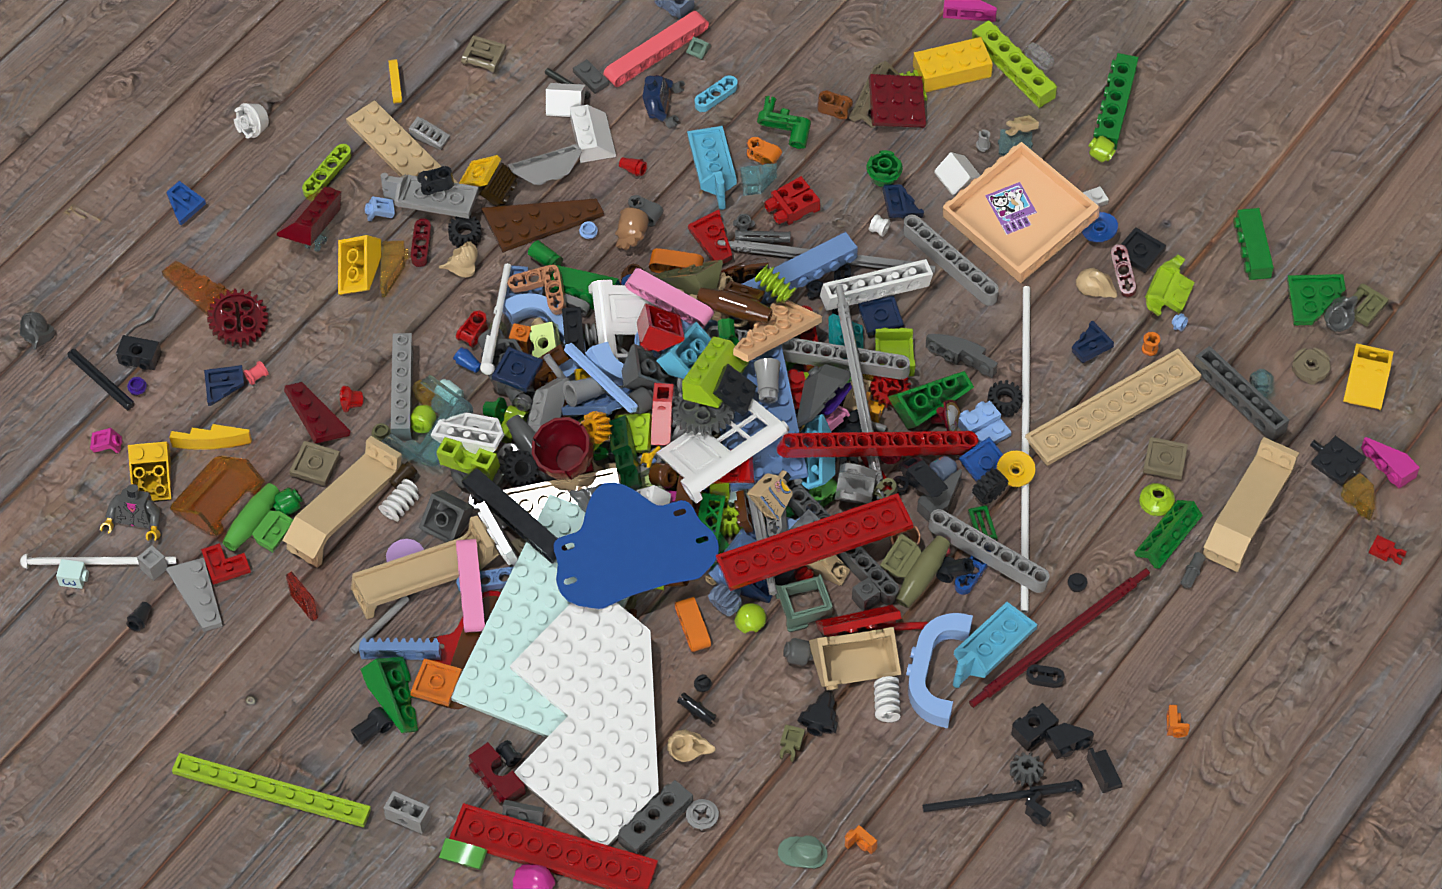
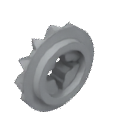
M706 799L693 801L686 810L687 822L692 825L693 829L698 828L701 831L707 828L711 829L717 823L719 817L717 806ZM706 811L707 818L703 817L702 819L698 820V813L702 814Z

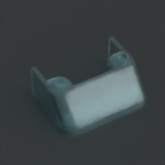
M428 375L420 383L435 393L431 401V407L440 415L421 444L414 440L403 442L393 434L383 438L382 442L401 453L406 459L429 467H435L440 464L436 451L441 443L433 439L431 433L440 419L446 420L462 413L473 414V407L471 403L433 376Z

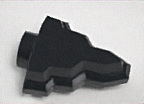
M825 690L820 694L816 703L810 704L806 711H802L797 720L801 725L807 727V732L813 736H822L823 733H836L838 722L835 720L836 712L833 709L835 704L833 691Z

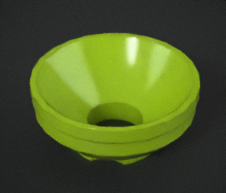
M1152 483L1142 490L1139 503L1146 513L1153 516H1163L1174 505L1175 497L1172 490L1166 485ZM1157 490L1161 491L1164 494V496L1162 498H1156L1154 497L1153 492Z

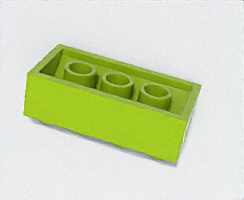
M712 337L682 381L684 400L715 408L720 407L723 401L715 396L713 391L723 367L729 364L742 374L749 362L733 355L735 345L732 341Z

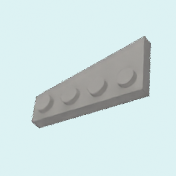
M204 558L167 567L166 572L171 577L177 590H179L185 603L189 606L203 632L223 627Z

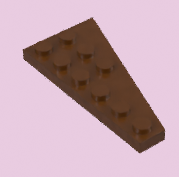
M597 198L481 208L502 253L604 216V211Z

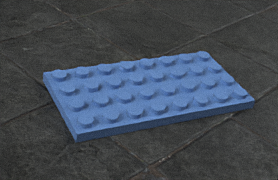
M780 344L749 361L742 375L757 385L754 362L763 358H773L780 361L778 400L772 404L761 403L758 387L753 399L780 421H785L790 429L788 433H799L782 345ZM735 411L734 420L731 421L738 425L753 414L747 411L742 416ZM755 418L741 429L751 437L767 425L758 418ZM726 424V429L720 428L721 436L731 430L732 427ZM736 431L724 439L722 443L727 449L731 450L746 439ZM781 436L753 455L754 483H730L731 491L752 488L765 474L779 475L782 470L791 475L790 480L808 477L805 458H785L777 453L776 447L783 438Z

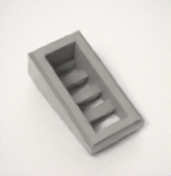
M417 117L409 128L412 138L440 150L450 138L449 134L420 117Z

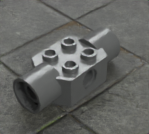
M491 329L482 333L478 338V343L483 352L487 335L490 336ZM501 329L498 332L492 363L495 369L508 347L523 352L516 339H506ZM492 374L488 375L497 393L507 394L513 406H515L514 399L519 394H526L532 399L535 393L532 385H530L527 392L492 380Z

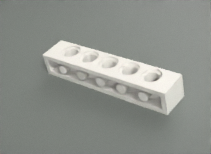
M927 259L823 283L820 297L826 311L837 308L838 298L835 287L838 285H843L846 302H848V305H853L928 287L933 273Z

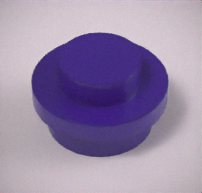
M133 377L127 385L128 391L133 395H140L146 391L147 384L144 379Z

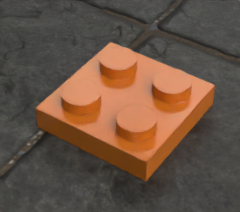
M424 658L411 689V696L449 707L455 686L462 674V669Z

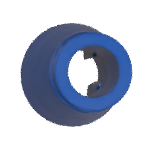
M461 347L454 355L453 359L456 361V364L474 373L480 370L481 363L467 348Z

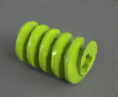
M767 264L758 273L754 281H761V288L767 285L765 292L772 291L771 297L778 296L776 302L783 301L784 303L795 292L796 287L789 289L791 283L784 284L785 277L778 279L780 272L773 274L774 267L768 269Z

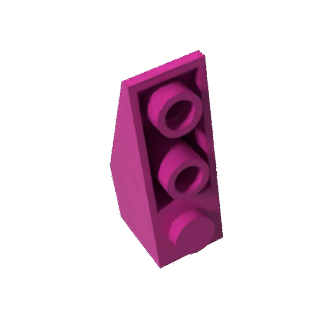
M1368 437L1364 438L1361 446L1362 452L1375 463L1377 469L1381 470L1398 489L1417 477L1420 467L1406 453Z

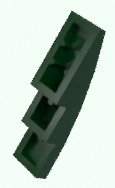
M626 415L609 421V424L612 425L610 427L612 432L610 434L611 452L615 455L616 471L620 474L621 484L636 490L642 487L641 474L629 422Z

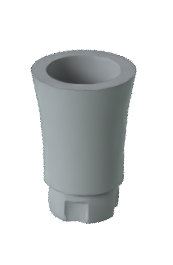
M763 358L754 362L761 403L772 404L778 400L781 363L777 359Z
M592 377L565 381L563 384L565 400L571 407H575L582 402L599 397L607 392Z

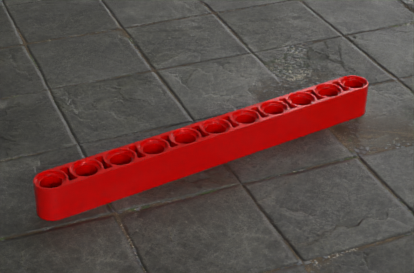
M972 431L788 433L778 443L776 450L780 456L785 458L964 455L977 445L978 437Z

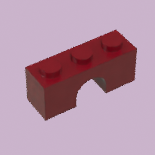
M489 742L468 756L470 770L474 775L478 774L481 777L480 780L486 789L490 788L493 791V796L498 803H504L505 800L515 802L526 794L525 784L513 770L504 776H498L493 773L501 766V758Z

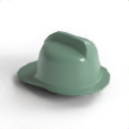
M807 835L803 837L795 836L784 839L780 843L778 856L786 865L815 869L825 863L827 849L816 837Z

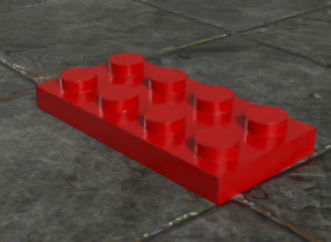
M887 605L818 620L816 625L823 635L831 637L839 635L838 632L846 631V633L856 632L861 627L866 629L875 628L879 623L885 622L886 625L894 624L896 620L902 618L900 610L893 605Z

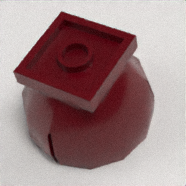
M570 417L553 418L540 426L532 440V456L540 471L556 480H572L579 475L595 472L592 462L594 459V441L585 425Z

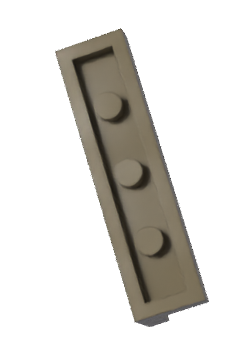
M887 61L874 65L870 73L887 75L888 71L891 75H899ZM867 79L849 118L853 122L863 119L872 128L875 126H872V119L867 115L868 111L871 110L869 79Z

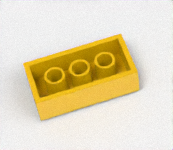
M982 37L914 52L913 68L917 70L919 76H922L925 92L989 78L992 75L993 63Z

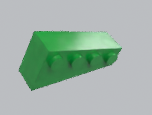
M962 371L888 396L906 428L909 429L917 427L936 414L937 408H944L946 400L955 401L974 388L966 372Z

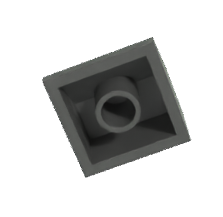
M443 490L434 492L430 496L419 528L445 542L456 540L467 526L474 506Z

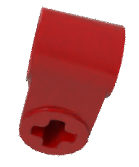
M480 310L471 313L465 323L458 329L456 339L459 341L463 340L472 348L475 347L480 335L488 329L486 314Z

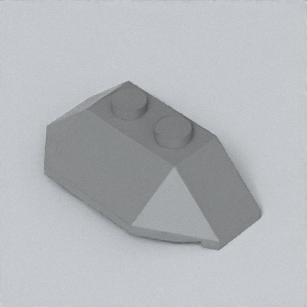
M574 144L508 164V167L514 174L532 184L542 185L548 180H558L563 178L564 175H568L582 151L578 145Z
M569 378L554 379L535 391L532 397V407L527 418V424L535 433L546 422L553 418H561V408L565 400L563 384L565 381H569Z

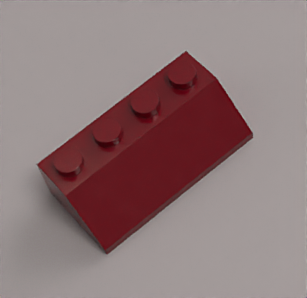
M323 187L308 196L280 228L277 236L311 246L340 211L342 191L331 187Z

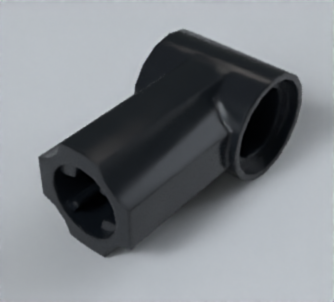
M945 557L937 571L936 577L942 582L951 583L954 577L972 574L975 569L973 560L969 557L957 560Z
M376 707L369 713L367 719L351 729V733L356 741L362 745L376 734H383L390 730L394 722L382 707Z

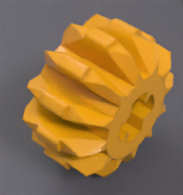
M592 411L584 415V420L581 423L587 427L595 444L604 443V441L609 440L608 435L612 434L610 431L612 425L609 424L610 418L606 417V413Z

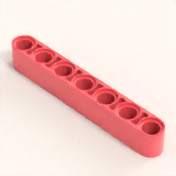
M693 11L606 67L603 75L615 87H619L691 41L693 36L697 37L705 32L709 22L699 12Z

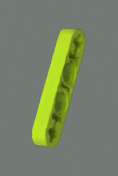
M347 144L336 146L304 182L302 190L306 198L321 188L326 187L350 160L351 149ZM336 163L337 166L334 168L328 167V164ZM319 175L326 176L324 180L317 179Z

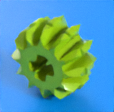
M728 504L723 511L720 532L723 537L729 534L731 538L733 533L737 535L743 527H739L736 516L739 515V511L736 510L735 506L730 508ZM715 517L713 519V525L717 523Z

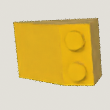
M364 235L338 240V295L370 290L381 259V239Z

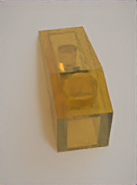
M382 241L380 277L382 297L387 296L405 268V259H409V250L405 248L404 241Z

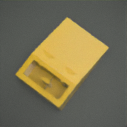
M1356 343L1343 402L1381 410L1394 351Z
M156 442L128 445L131 484L137 485L139 491L148 492L151 495L152 501L172 499L169 443Z

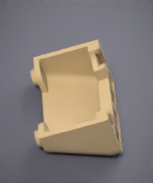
M894 627L809 640L821 686L826 687V690L838 689L839 684L901 675Z

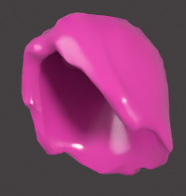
M523 864L516 869L515 876L513 877V889H553L555 886V878L546 867L541 865Z

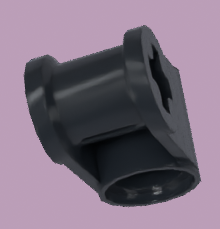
M448 166L422 171L417 176L418 182L421 183V192L424 195L449 190L454 186L452 170Z

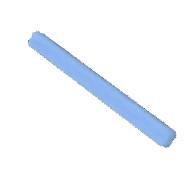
M573 343L565 345L564 351L629 413L637 411L638 405Z

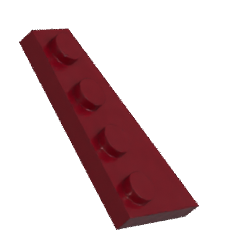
M303 382L285 385V394L315 444L350 436L351 431Z

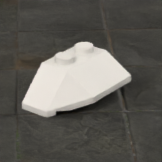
M462 413L446 420L440 419L431 433V437L442 443L444 437L460 441L463 447L473 454H476L479 448L494 452L504 436L498 418L472 413Z

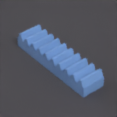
M363 638L359 643L361 659L375 660L377 658L403 657L404 660H424V658L428 660H441V648L437 638H434L433 642H430L429 638H426L425 642H422L421 638H418L417 642H414L413 638H410L409 642H406L405 638H402L401 642H398L397 638H394L393 642H390L389 638H386L385 642H382L381 638L377 642H374L373 638L366 642V639Z

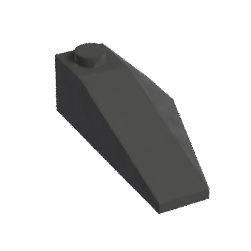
M824 364L819 368L815 366L808 372L809 376L804 382L797 416L798 428L812 421L825 407L824 404L836 395L834 392L838 387H844L851 377L850 371Z

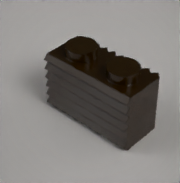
M500 163L487 185H484L479 195L494 206H499L501 203L504 205L510 197L508 192L510 190L513 191L518 184L516 181L518 175L514 174L507 165Z

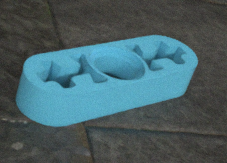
M725 76L695 97V109L699 112H706L736 92L738 88L737 79L734 76ZM714 91H718L721 94L719 96H713L711 93Z

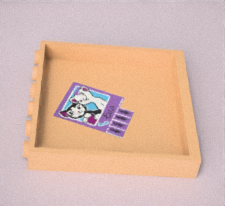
M1020 142L1017 146H1013L1004 157H1000L992 167L986 168L980 177L973 179L968 187L961 189L956 197L948 200L943 206V217L1019 283H1022L1099 217L1100 207L1024 143ZM1013 198L1020 205H1013L1011 199Z

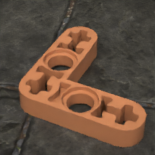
M548 265L514 274L508 279L507 284L513 293H521L545 286L547 304L553 314L560 315L562 314V308H566L562 274L556 265ZM551 272H555V273H553V276H554V279H555V280H552V279H551V277H550ZM533 276H539L536 282H530ZM559 287L556 293H550L551 288ZM554 299H557L559 302L557 308H555L556 301Z

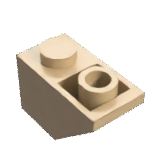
M836 555L805 565L808 569L814 571V575L819 576L821 574L823 579L839 586L843 584L850 572V569Z

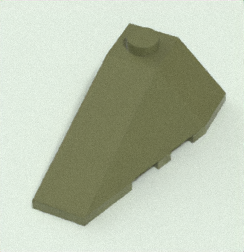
M722 260L707 261L702 266L696 267L694 264L681 270L677 268L664 271L654 277L677 289L683 290L689 296L690 294L697 295L700 288H717L723 262Z

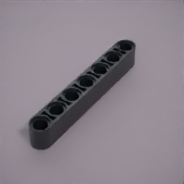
M474 468L461 481L463 486L480 502L485 501L496 516L552 564L557 561L554 543L558 538L479 469ZM565 545L562 546V550H568Z

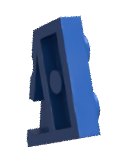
M180 181L166 192L180 225L184 224L206 204L204 198Z

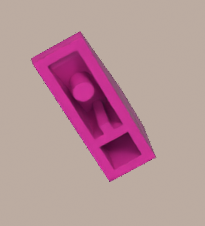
M944 0L943 18L996 22L997 8L981 0Z

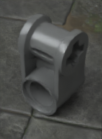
M633 195L628 200L629 208L640 209L648 215V226L650 227L655 226L664 212L659 204L639 195Z

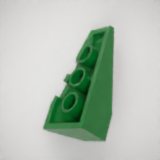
M377 658L360 670L367 688L400 732L410 733L418 731L415 709L411 705V698L413 696L410 694L411 691L408 684L411 681V677L404 658Z

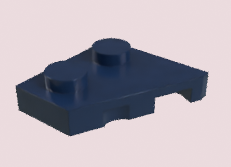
M901 184L883 186L882 190L889 218H905L908 215H916L919 218H923L924 211L917 208L914 204L915 200L907 194L906 189Z
M1091 321L1086 332L1083 331L1080 339L1072 346V353L1084 363L1113 348L1114 342L1094 321Z
M242 365L204 370L208 406H212L245 385Z

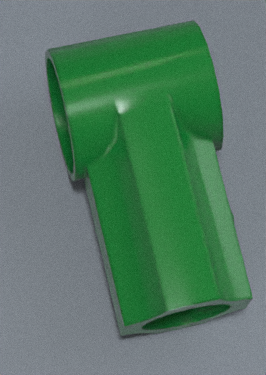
M730 318L720 319L718 321L719 338L730 340L736 346L739 340L735 336L734 320Z

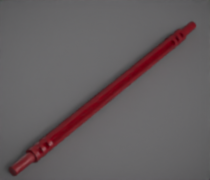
M1145 568L1133 578L1129 577L982 689L981 693L969 701L971 707H976L987 697L991 698L1024 673L1029 666L1036 664L1137 587L1140 581L1150 575V571Z

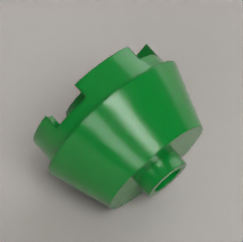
M881 150L879 154L869 158L866 169L872 182L877 186L883 187L884 185H893L902 173L903 166L901 160L894 156V152Z

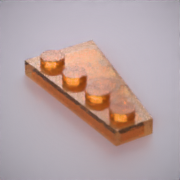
M178 261L173 262L162 271V275L206 315L207 311L211 310L210 303L214 304V298L220 299L219 293L225 296L226 290H228L224 285L211 281L205 275L197 274L195 270Z

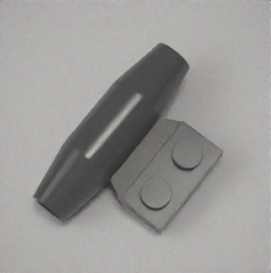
M515 415L506 422L515 442L514 445L518 450L528 451L532 454V440L536 433L519 415ZM511 449L510 451L506 450V453H512L513 449ZM520 460L515 464V472L520 476L523 475L527 470V465L524 461ZM500 464V467H499V469L501 470V472L504 470V468L502 467V464ZM537 468L539 476L545 482L556 480Z

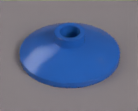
M1099 212V217L1085 228L1082 234L1092 242H1104L1115 236L1118 231V222L1113 215Z

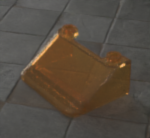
M217 456L205 466L171 504L170 510L207 534L217 536L224 531L223 524L220 522L245 492L257 493L265 480L249 460Z

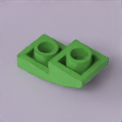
M445 838L439 858L481 870L487 850Z

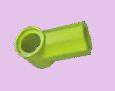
M508 406L504 415V421L501 424L504 432L501 442L507 444L513 440L506 422L515 415H519L527 422L528 411H520L515 406Z

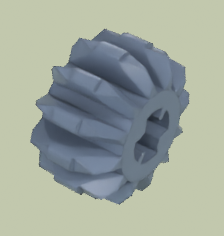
M723 583L714 587L708 595L709 601L713 606L726 616L736 613L742 605L738 594L733 590L730 591L728 585Z

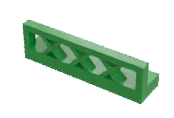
M702 493L703 499L700 503L698 518L714 533L718 541L726 496ZM710 500L721 501L720 506L713 510L710 507ZM714 516L717 523L710 527L707 524L708 518ZM705 536L697 538L696 543L705 542Z
M1177 500L1134 552L1135 555L1141 558H1148L1154 568L1160 569L1203 516L1195 502Z

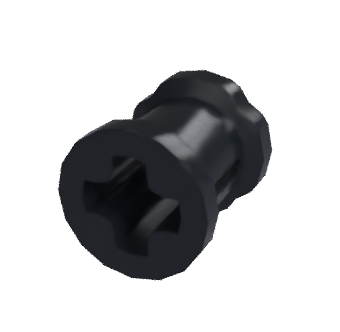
M510 740L502 742L496 748V752L504 758L508 767L516 765L522 758V754L516 752Z

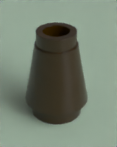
M407 461L405 464H401L389 482L397 489V486L402 484L404 479L412 480L415 478L418 471Z

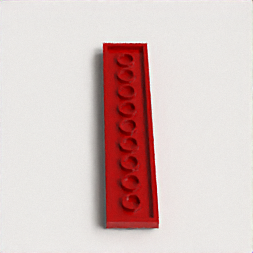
M897 493L716 555V561L729 590L732 591L913 529L914 524Z
M465 803L461 807L449 837L452 840L484 848L487 850V854L521 864L541 865L552 873L606 889H649L658 866V860Z

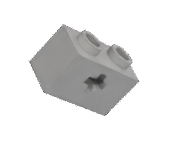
M395 791L391 793L383 807L386 819L420 834L424 832L431 819L430 806Z

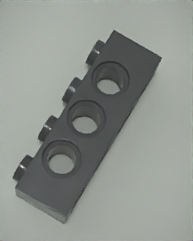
M676 780L671 784L665 785L660 795L656 798L653 797L642 812L638 811L628 825L625 824L618 832L619 844L628 852L641 855L687 810L688 806L693 802V794ZM667 802L673 803V805L666 806L664 804ZM651 816H658V817H659V818L656 819V820L650 819ZM639 829L644 830L643 833H636L635 831Z

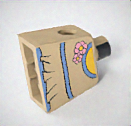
M784 470L779 475L765 474L747 493L767 518L779 520L792 497V491L786 485L791 475Z

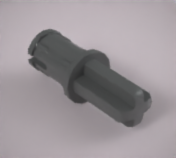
M1195 552L1190 564L1185 568L1186 572L1181 580V585L1184 588H1191L1196 577L1201 573L1200 569L1206 557L1200 552Z

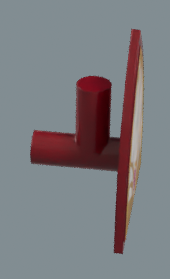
M946 400L944 408H937L938 416L931 417V423L945 424L947 431H957L958 419L961 414L960 408L954 400Z

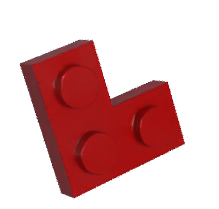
M220 543L201 549L213 585L251 573L245 553L225 559Z

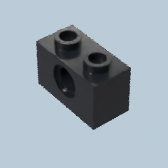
M123 335L116 351L118 363L123 366L155 370L162 351L158 341Z
M1042 703L1038 707H1032L1023 718L1019 717L1013 722L1011 735L1026 751H1029L1045 739L1046 730L1058 726L1059 719ZM1031 724H1035V725H1037L1038 727H1035V728H1034V727H1031L1030 725H1031Z

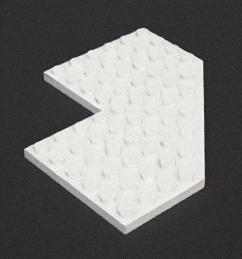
M617 602L603 609L582 607L571 603L510 665L512 671L567 716L514 773L528 789L588 840L610 846L618 838V832L625 824L628 825L633 820L634 815L638 811L642 812L647 807L648 802L659 794L651 631Z

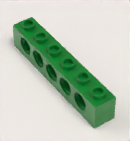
M1117 53L1116 60H1112L1110 70H1113V73H1109L1107 83L1110 85L1105 87L1103 97H1106V100H1102L1100 111L1103 112L1098 114L1097 118L1099 128L1095 127L1093 138L1095 137L1096 139L1099 136L1109 139L1115 144V150L1117 149L1139 58Z

